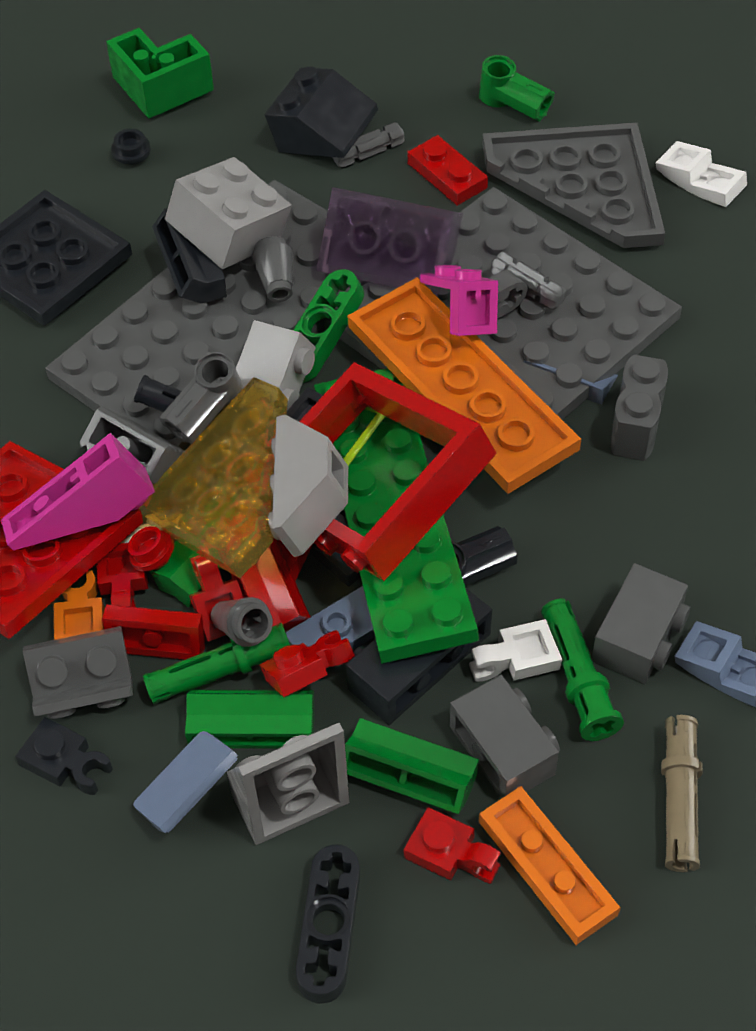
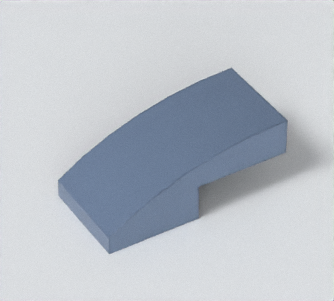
M696 621L676 653L675 663L717 690L756 707V652L742 648L741 636Z

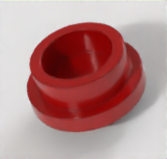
M154 526L145 527L135 533L128 543L129 560L139 571L159 569L170 559L174 550V540L166 531H162Z

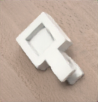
M546 619L501 629L498 636L499 643L473 648L472 655L475 661L469 664L475 682L492 679L508 668L513 680H519L560 670L562 657Z

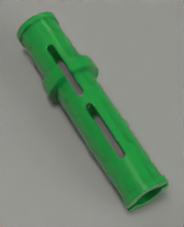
M279 623L273 626L268 637L255 646L244 647L238 645L230 638V643L174 663V665L144 674V682L153 704L155 705L172 696L185 693L242 671L243 675L252 672L253 666L273 658L276 651L290 645L283 624Z

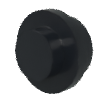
M125 129L115 135L111 150L113 157L118 162L134 165L142 162L149 156L151 147L149 140L140 130Z

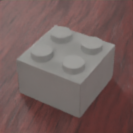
M232 157L176 179L165 220L221 269H224L252 256L255 251V244L259 240L270 236L281 237L292 205L279 195L274 188L267 185L248 169L244 163Z

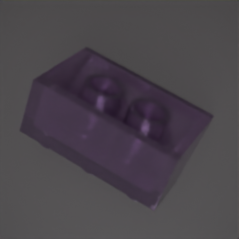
M332 187L317 271L332 273L336 270L346 269L352 271L358 280L398 288L417 277L420 279V274L435 273V266L451 265L456 251L463 213ZM425 284L436 296H439L442 287Z

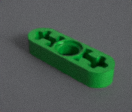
M336 270L325 278L293 331L302 333L316 346L313 368L308 375H305L303 383L312 380L320 372L348 326L347 315L357 311L364 299V289L356 275L350 270ZM323 318L331 319V325L326 331L319 334L312 333V328L317 321Z

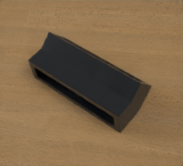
M165 208L152 228L179 297L198 303L227 297L225 277L221 268L165 220L167 213Z

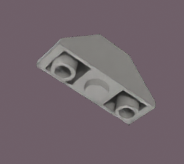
M284 414L276 417V438H273L271 442L275 464L274 474L270 476V487L273 493V511L268 515V523L273 537L276 540H281L293 557L305 553L348 504V465L327 436Z

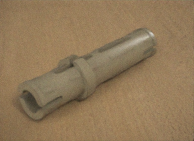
M677 715L676 726L675 718L670 716L665 720L666 758L661 762V774L665 775L666 778L665 866L672 871L688 872L687 863H689V869L696 871L700 867L698 850V778L703 774V763L699 762L697 758L698 721L689 715Z

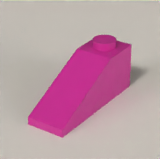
M111 433L1 519L7 545L12 550H18L119 521L130 511L140 508L147 501L148 497L155 492L146 468Z

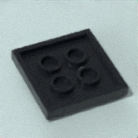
M44 190L0 223V297L45 326L132 255L131 245L125 239Z

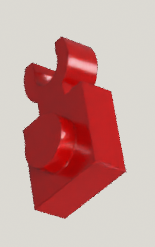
M335 630L323 635L315 644L309 647L304 643L285 646L276 651L273 658L261 663L260 667L266 681L281 696L286 697L327 676L326 668L344 664L355 656L349 639L341 640L339 632Z

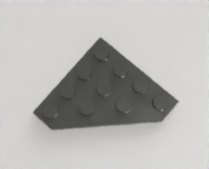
M637 122L483 133L482 147L486 170L489 174L622 248L664 245L666 233Z

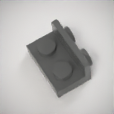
M121 626L23 647L22 652L33 695L32 709L34 716L47 714V717L51 719L62 718L75 713L77 707L96 704L98 708H109L123 703L126 700L125 697L133 695V678Z

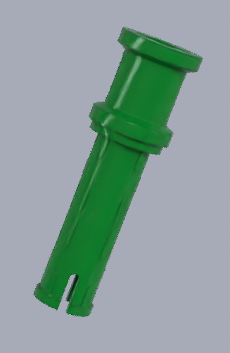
M560 598L546 603L541 609V614L546 619L562 657L561 664L568 680L565 694L568 702L575 705L581 723L578 728L581 737L587 741H598L616 734L624 725L621 713L614 710L608 696L609 682L603 674L596 671L570 601Z

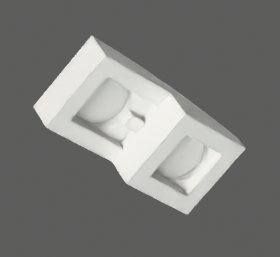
M676 141L656 162V169L676 185L702 199L727 207L747 186L745 171L712 163L711 150Z

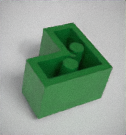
M139 27L106 41L113 78L148 119L214 90L210 54L192 34L157 48Z

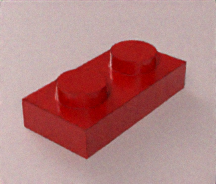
M439 135L408 151V164L457 206L488 188V176Z
M106 604L102 616L103 630L121 626L127 654L185 660L204 653L205 640L202 614Z

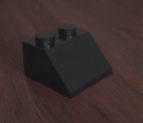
M309 66L301 67L295 73V76L264 115L280 153L344 158L379 109L377 103L335 70Z

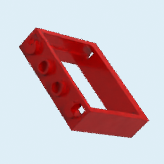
M354 362L299 422L327 436L333 444L356 417L368 407L444 446L439 454L365 536L360 535L334 519L314 541L318 548L330 556L335 551L341 554L342 560L355 572L358 573L365 569L385 581L497 453L480 423ZM272 451L244 480L256 495L252 500L253 504L262 509L267 516L273 511V493L270 487V476L274 474L275 458Z

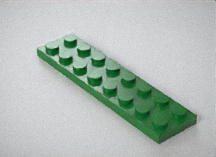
M388 368L374 371L404 386ZM338 379L315 384V391L324 395ZM364 409L335 440L333 445L342 458L346 456L377 413ZM385 416L348 466V504L344 508L347 524L350 529L365 536L428 466L419 433ZM444 515L439 518L385 581L365 569L359 571L381 664L479 641L478 628Z

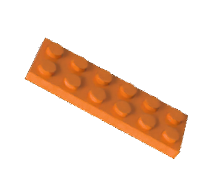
M418 277L347 315L348 327L406 388L480 423L497 453L485 466L484 470L507 494L580 450L581 438L477 335L456 336L450 334V309L424 283H420Z

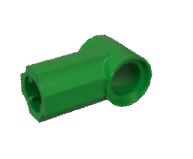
M493 55L484 60L479 89V98L484 104L491 107L508 105L539 122L547 115L548 109L554 100V91L517 73L516 64L509 57Z

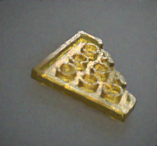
M253 377L153 485L155 492L139 508L141 509L144 522L166 532L174 540L238 578H241L249 568L258 562L260 556L273 542V535L268 523V515L273 511V493L270 487V476L274 474L275 464L271 442L273 438H276V417L284 414L287 415L288 399L279 387Z

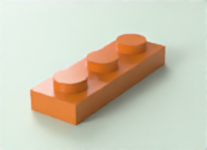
M522 786L479 813V823L575 945L585 940L619 915L620 906Z

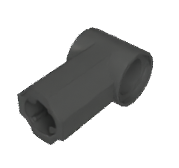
M210 352L198 359L194 368L195 377L159 417L162 424L174 436L185 443L193 444L222 408L226 409L235 405L243 395V385L232 359L225 353ZM226 377L222 382L212 384L216 379Z

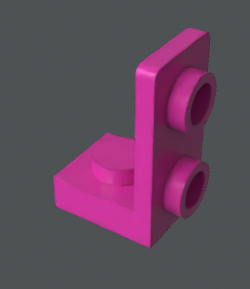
M437 265L435 266V273L420 274V283L450 289V334L456 336L497 334L498 280L481 277L482 270L461 269V266Z

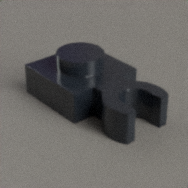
M46 717L43 718L15 756L19 766L59 787L62 786L68 776L73 777L78 788L89 795H95L98 788L93 779L86 777L87 773L92 769H101L110 774L113 770L111 762L105 754L98 751L86 752L89 745L85 737Z

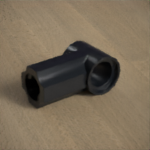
M496 526L458 543L452 541L465 586L517 564V553L514 549L512 538L505 528Z

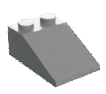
M339 722L309 736H295L289 739L282 748L264 756L254 755L245 758L234 769L227 771L231 795L255 845L349 803L344 730Z

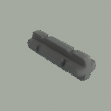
M393 122L383 126V131L381 132L379 129H375L360 135L344 158L333 157V160L339 168H344L354 164V159L362 161L387 150L386 146H389L391 149L403 144L404 131L398 123Z
M500 252L497 257L493 258L491 262L492 274L495 275L503 270H511L527 285L528 290L526 294L535 300L540 297L539 302L550 309H556L563 303L566 289L553 280H550L548 283V277L521 261L516 264L517 259L506 252Z

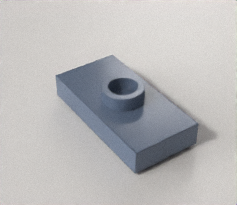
M363 586L287 631L286 635L290 645L304 643L309 647L315 644L323 635L335 630L339 632L341 640L349 639L352 650L373 639L375 635Z

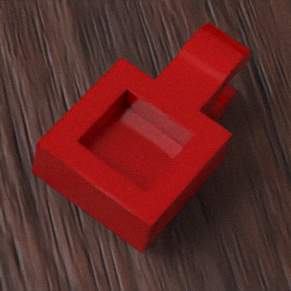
M121 543L97 563V585L101 595L111 594V605L136 607L134 591L148 589V572L139 571L131 564L129 560L130 553L127 549L128 543Z
M206 552L190 558L193 571L202 591L191 594L189 597L195 613L202 614L204 639L209 642L226 635L212 623L211 611L213 607L220 601L242 599L243 595L237 579H231L226 582L222 581L213 553Z
M429 807L403 849L404 859L450 881L457 869L460 868L477 879L491 884L501 866L497 862L500 851L484 843H472L475 838L474 828Z

